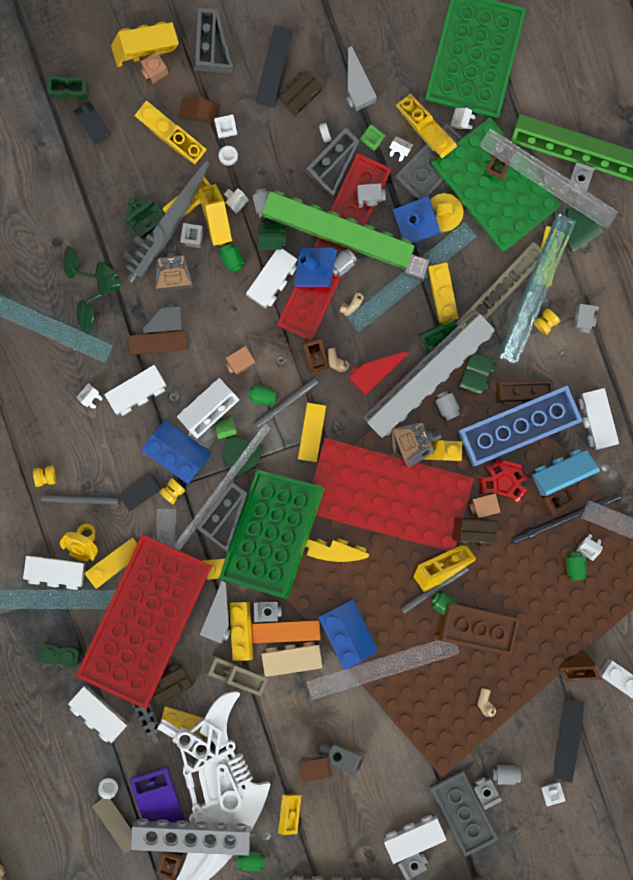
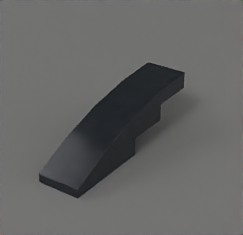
M274 25L255 102L257 104L275 107L292 38V29Z
M564 700L559 738L556 743L553 780L570 783L573 781L585 702Z

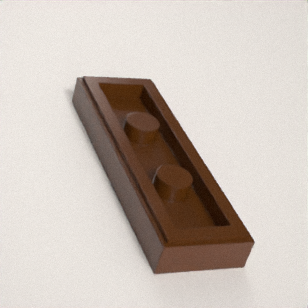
M186 331L128 336L130 355L187 350Z
M553 380L497 382L499 402L531 401L554 391Z

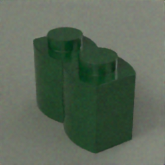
M51 76L47 79V92L55 100L70 98L74 101H85L89 97V85L81 77L66 79L62 76Z
M276 221L259 222V250H282V245H286V226H282L281 223Z
M479 352L470 355L459 388L481 395L482 392L486 393L490 383L487 381L489 373L493 374L496 363H493L495 358Z
M46 643L40 646L38 660L45 664L58 663L65 667H74L80 663L82 649L71 645L62 647L57 643Z

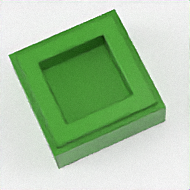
M371 124L359 141L375 152L386 135Z
M233 417L214 423L218 439L237 434Z

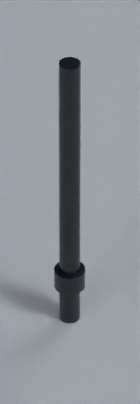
M617 492L535 528H527L525 532L513 536L512 540L514 544L526 539L531 540L540 533L621 500V497Z

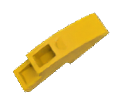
M411 93L396 105L419 136L441 158L457 147L453 139L434 121L431 114Z
M147 100L134 115L151 132L194 165L207 150Z
M308 537L306 547L309 548L307 555L317 559L349 562L365 559L369 556L368 553H365L366 548L358 545L352 548L347 546V541L339 538L337 541L332 540L330 547L327 546L328 542L318 538L315 542Z

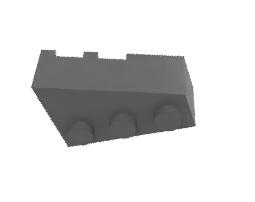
M197 9L193 71L231 74L233 64L230 60L228 46L225 42L217 9Z
M344 128L303 170L330 198L334 196L359 140L347 128Z
M231 482L197 526V529L228 551L248 493Z

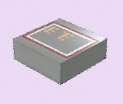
M411 255L405 273L423 279L429 260Z

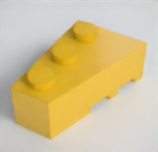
M162 21L149 27L148 25H141L137 29H121L117 33L111 48L116 65L120 67L123 66L122 62L134 59V62L140 61L139 57L152 55L156 52L158 55L175 51L179 42L173 22L166 23Z

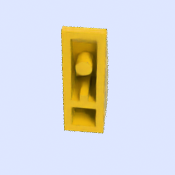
M132 537L84 573L96 589L128 565L138 543Z
M459 546L418 565L413 577L425 592L476 560V557L468 546Z

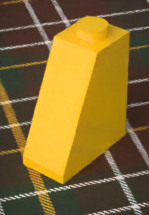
M213 184L198 188L208 233L213 245H224L232 241L225 203L217 185Z

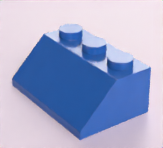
M167 420L159 426L141 449L187 484L192 482L212 454Z
M353 599L318 616L344 670L378 652Z

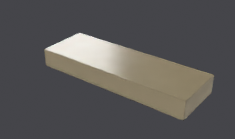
M112 798L100 799L92 807L123 853L126 854L131 850L132 827Z

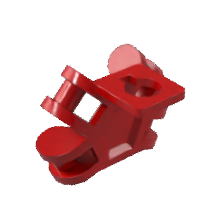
M496 458L492 464L487 463L485 467L491 477L478 479V482H481L482 488L480 494L496 493L507 496L520 505L522 497L529 493L520 485V483L530 478L523 471L522 468L524 466L504 460L501 461L499 458ZM500 468L501 472L495 474L494 471ZM514 473H516L519 477L518 480L516 479ZM488 481H493L494 488L489 489ZM517 488L518 491H517L516 494L514 495L513 492H514V490Z

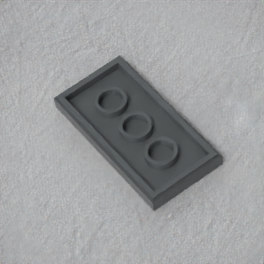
M448 123L442 127L455 143L463 139ZM425 144L394 176V179L416 200L428 197L444 181L431 166L432 162L440 156L435 150L433 151Z
M464 770L429 787L464 857L499 840Z

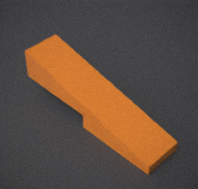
M320 620L251 624L252 643L321 640Z

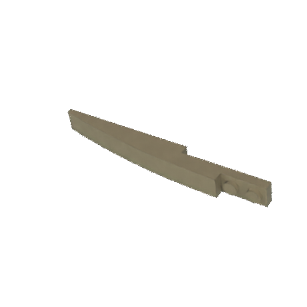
M533 242L460 318L456 325L459 326L474 310L486 320L547 254Z

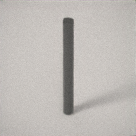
M315 377L255 421V426L259 429L318 385L317 379Z
M42 495L41 502L119 505V497Z
M465 567L441 584L421 593L402 606V611L406 614L469 570Z

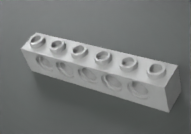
M138 819L134 821L132 826L131 850L249 855L251 826H246L244 823L227 825L224 822L207 824L204 821L188 823L187 821L180 820L174 823L163 819L157 820V822H152L148 819ZM153 831L157 834V836L150 837L148 835V832ZM173 832L177 837L170 838L167 833ZM193 833L196 838L190 839L187 837V834ZM213 834L216 839L209 840L206 835ZM232 835L235 837V840L229 841L226 839V836Z

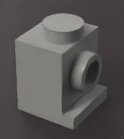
M576 162L573 166L567 188H570L571 192L576 194L585 193L588 190L595 168ZM578 176L584 177V181H579Z
M381 183L357 186L359 208H362L363 204L376 206L378 202L385 200V189H381Z
M183 223L180 242L185 243L187 247L201 248L203 227Z
M579 304L576 309L574 329H579V333L590 334L592 326L595 327L597 315H594V313L599 310V306Z
M278 601L254 602V622L278 621V617H282L281 605H278ZM266 608L271 609L272 613L270 615H265L264 610Z
M481 777L472 785L485 810L502 801L490 777ZM486 789L490 790V794L487 796L483 794Z
M417 853L397 863L406 880H411L427 870L426 864H428L424 853ZM417 863L418 867L413 869L411 868V864Z

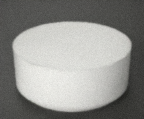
M327 123L320 124L319 128L324 142L332 141Z
M232 146L221 148L219 151L220 162L226 166L235 164L238 159L236 149Z
M111 778L103 779L98 787V793L104 799L115 797L118 791L117 782Z

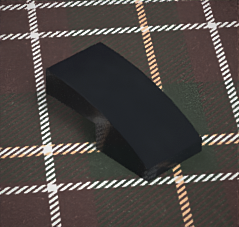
M90 101L74 110L95 145L111 135Z

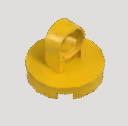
M446 193L438 194L431 199L441 232L455 229L460 224L464 213L459 199L452 194Z
M83 524L76 533H65L60 540L61 548L63 550L66 548L70 551L69 556L83 562H88L89 559L93 561L98 553V549L93 543L96 537L95 528L90 524ZM88 530L92 532L89 537L81 535L83 531Z

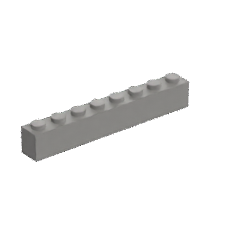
M474 310L363 417L364 420L382 438L389 435L393 431L394 426L404 421L412 409L419 407L422 400L427 395H431L440 382L446 381L450 373L454 369L459 368L469 355L474 354L482 342L491 338L492 333L495 331L481 314Z

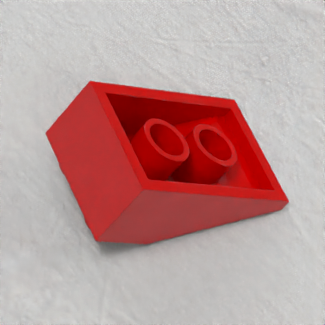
M402 352L363 364L361 367L357 365L349 374L351 376L349 382L365 397L408 354Z

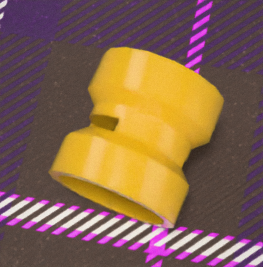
M548 308L542 313L540 318L533 321L534 325L545 335L551 331L553 326L560 322L559 318Z
M53 465L46 466L44 469L33 468V478L36 487L47 483L49 485L56 484Z
M171 478L168 481V485L162 488L159 493L173 505L177 501V497L186 490Z

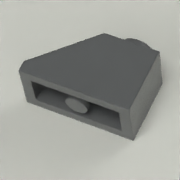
M166 304L165 308H160L143 328V333L155 334L183 331L181 307H177V304Z

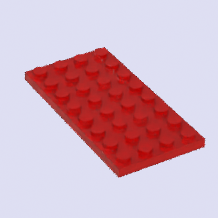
M325 438L313 484L325 488L316 516L450 551L456 548L457 541L453 540L454 518L464 517L474 478L416 463L408 468L404 459Z
M142 534L75 677L147 709L212 566Z

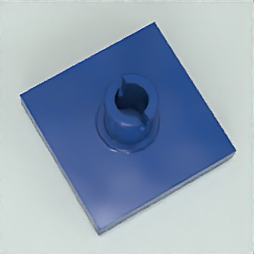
M429 196L393 209L402 238L411 241V244L442 233Z
M301 248L294 285L297 287H330L337 250L334 248Z

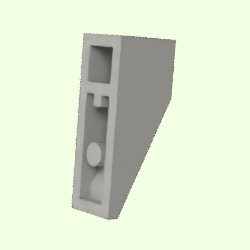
M351 46L348 48V97H346L350 108L354 107L355 111H358L375 103L377 96Z
M224 580L220 584L200 633L201 636L218 643H222L223 639L227 641L231 632L228 629L227 583Z

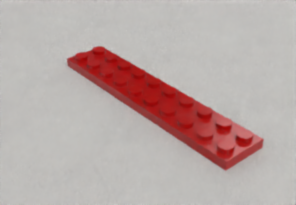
M357 153L330 211L338 213L342 219H354L358 225L364 226L367 224L375 206L363 204V207L359 208L357 186L381 183V189H383L392 169ZM319 237L313 248H334L337 250L336 255L342 250L348 249ZM332 274L330 287L295 286L277 326L306 340H312L341 277Z

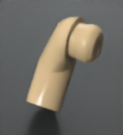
M356 293L350 305L343 303L339 311L344 313L345 316L351 315L360 307L364 296L361 293Z
M335 348L326 350L331 368L338 372H345L349 369L348 361L337 358Z
M481 688L478 707L485 716L493 717L496 714V708L489 701L491 690Z

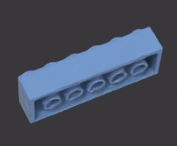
M565 386L459 430L458 433L472 467L583 421L568 386Z

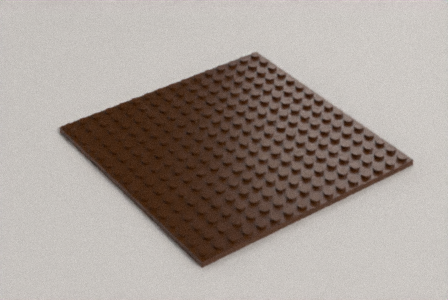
M468 356L459 368L454 369L450 373L446 381L440 382L436 386L435 391L431 395H427L422 400L420 406L412 409L408 413L407 418L395 425V428L423 423L427 431L438 427L442 436L438 440L462 441L458 433L459 430L523 403L521 401H498L497 382L503 380L495 371L493 374L489 373L487 381L490 383L486 393L482 392L481 395L459 388L469 359ZM448 391L449 394L453 393L460 407V415L446 421L445 417H442L435 402L438 399L437 395ZM372 429L353 446L391 455L393 453L392 432L382 438ZM551 435L496 457L501 461L504 460L524 466L522 469L530 478L520 483V485L529 493L522 497L520 505L510 497L496 494L500 513L479 518L498 521L496 543H489V547L477 546V543H471V546H468V548L476 557V560L466 566L469 571L437 592L443 591L455 599L459 605L520 618L512 656L440 641L439 636L444 615L432 608L433 603H431V599L434 595L406 614L402 611V606L424 592L413 577L418 565L448 551L324 517L315 516L309 534L310 540L316 542L318 538L328 542L327 546L330 547L332 540L337 541L339 538L347 541V546L355 548L356 545L366 548L365 553H368L369 556L365 559L349 562L327 561L308 556L309 548L305 546L287 599L305 620H319V615L351 599L354 600L378 652L348 668V670L441 777L446 775L561 673L559 669L561 664L582 650L585 652L633 610V528L612 504L540 533L531 540L526 539L517 544H514L512 540L513 536L525 532L527 528H535L605 498L591 480L586 477L568 486L576 500L575 503L556 515L548 514L541 500L544 496H541L532 474L536 473L535 469L546 465V468L552 466V461L563 457L565 460L570 457ZM396 441L397 453H399L402 456L398 443ZM463 443L462 461L421 460L418 462L474 478L463 518H476L470 511L469 504H472L471 499L495 494H480L482 488L481 482H478V479L491 477L485 465L487 463L492 464L496 458L472 467ZM498 468L494 472L495 474H498L499 472H501L500 468ZM514 473L516 479L518 480L519 477L516 473ZM488 481L489 489L494 488L493 481ZM516 488V489L514 490V492H513L514 495H515L516 492L518 491L517 488ZM591 534L592 541L597 542L599 539L601 540L600 545L603 549L593 561L585 557L587 567L586 579L571 581L567 573L565 557H569V553L577 552L579 544ZM457 541L456 547L461 546L460 542ZM320 622L321 639L336 655ZM481 688L491 690L489 701L496 708V714L493 717L485 716L478 707Z

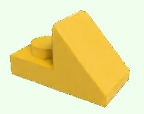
M433 441L432 445L435 452L423 459L462 461V441Z

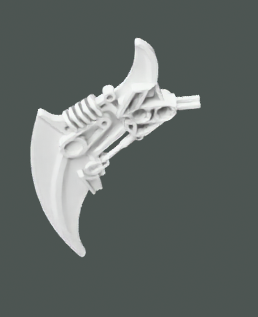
M230 691L219 696L213 702L205 717L191 729L182 726L178 728L165 719H162L157 729L172 737V741L181 750L184 761L183 775L185 776L193 803V812L189 815L190 823L199 821L207 822V824L224 822L227 825L244 823L246 826H251L252 829L265 803L271 785L270 782L255 783L251 781L253 777L249 775L250 770H246L248 766L245 764V759H242L243 754L234 753L235 742L228 740L227 719L235 701L240 696L239 691ZM199 727H201L199 730L200 733L205 735L207 737V740L199 734L195 733V731ZM182 735H188L190 737V740L187 742L180 741V737ZM211 741L215 744V750L210 748ZM199 745L206 746V750L204 752H198L196 750V747ZM226 746L225 750L219 752L221 748ZM185 752L196 758L194 763L187 760ZM198 770L205 803L202 805L197 802L191 774ZM193 833L187 834V837L190 839L196 838ZM213 834L206 835L209 840L216 839ZM227 835L226 839L229 841L235 840V837L232 835ZM187 853L183 867L176 880H209L233 855Z

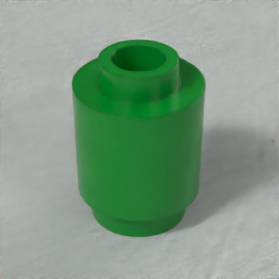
M233 243L219 250L221 253L220 257L228 272L236 273L243 269L242 265L245 262L238 248L234 247Z
M254 384V388L250 387L248 398L252 399L251 403L269 406V404L274 405L277 390L269 386Z
M581 552L569 553V557L565 558L570 580L586 579L585 555H581Z
M443 591L436 593L431 599V603H433L432 608L442 615L445 614L447 602L458 604L455 599Z
M249 851V855H238L237 868H242V870L261 871V867H265V855H262L261 851Z

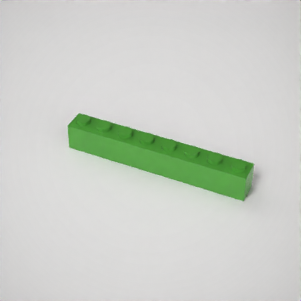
M519 114L511 139L512 143L574 163L578 162L593 167L596 170L633 181V150Z
M276 190L274 193H269L261 215L404 270L408 266L415 247L407 239L400 238L398 240L393 238V234L382 231L380 233L375 231V228L370 225H358L354 219H342L338 213L332 211L326 213L321 211V207L317 205H305L301 199L295 197L292 199L286 198L284 193Z

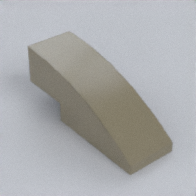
M213 654L204 671L211 677L258 696H262L268 682L267 677Z

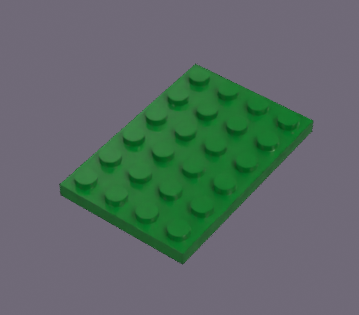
M450 0L425 101L455 109L468 108L474 114L499 119L527 8L496 0Z
M489 117L456 143L457 147L443 158L439 157L432 162L431 166L498 249L504 253L562 205L517 150L502 180L485 172L500 139L504 138L509 141L492 118ZM495 160L493 163L494 169L501 172L504 165H498V161Z
M256 469L219 579L288 599L325 488Z

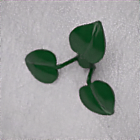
M66 246L63 258V269L66 276L71 279L75 277L76 273L77 275L97 279L99 294L85 301L80 300L77 306L78 323L82 330L89 335L94 321V312L89 303L103 295H108L110 291H119L121 287L120 278L116 276L118 271L112 269L105 262L97 264L95 274L80 272L78 270L79 259L76 252L70 246Z

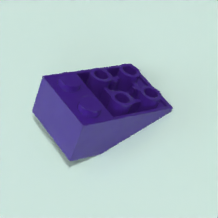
M169 765L131 776L129 781L142 819H148L152 822L162 819L174 823L180 820L185 821Z

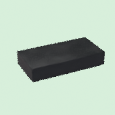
M149 474L119 495V497L130 512L158 493L161 488L152 475Z

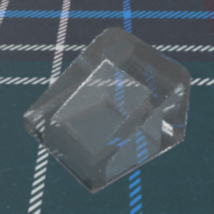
M209 427L198 438L191 432L188 436L205 448H209L217 433Z

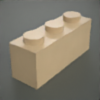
M315 641L303 642L304 646L296 647V644L284 645L285 649L277 650V647L265 648V652H262L265 677L322 668L319 643L315 644Z

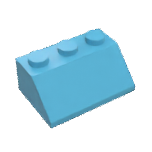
M578 449L571 452V457L565 460L561 457L552 461L553 465L546 468V465L535 469L536 473L532 474V477L541 496H547L599 472V467L588 451Z

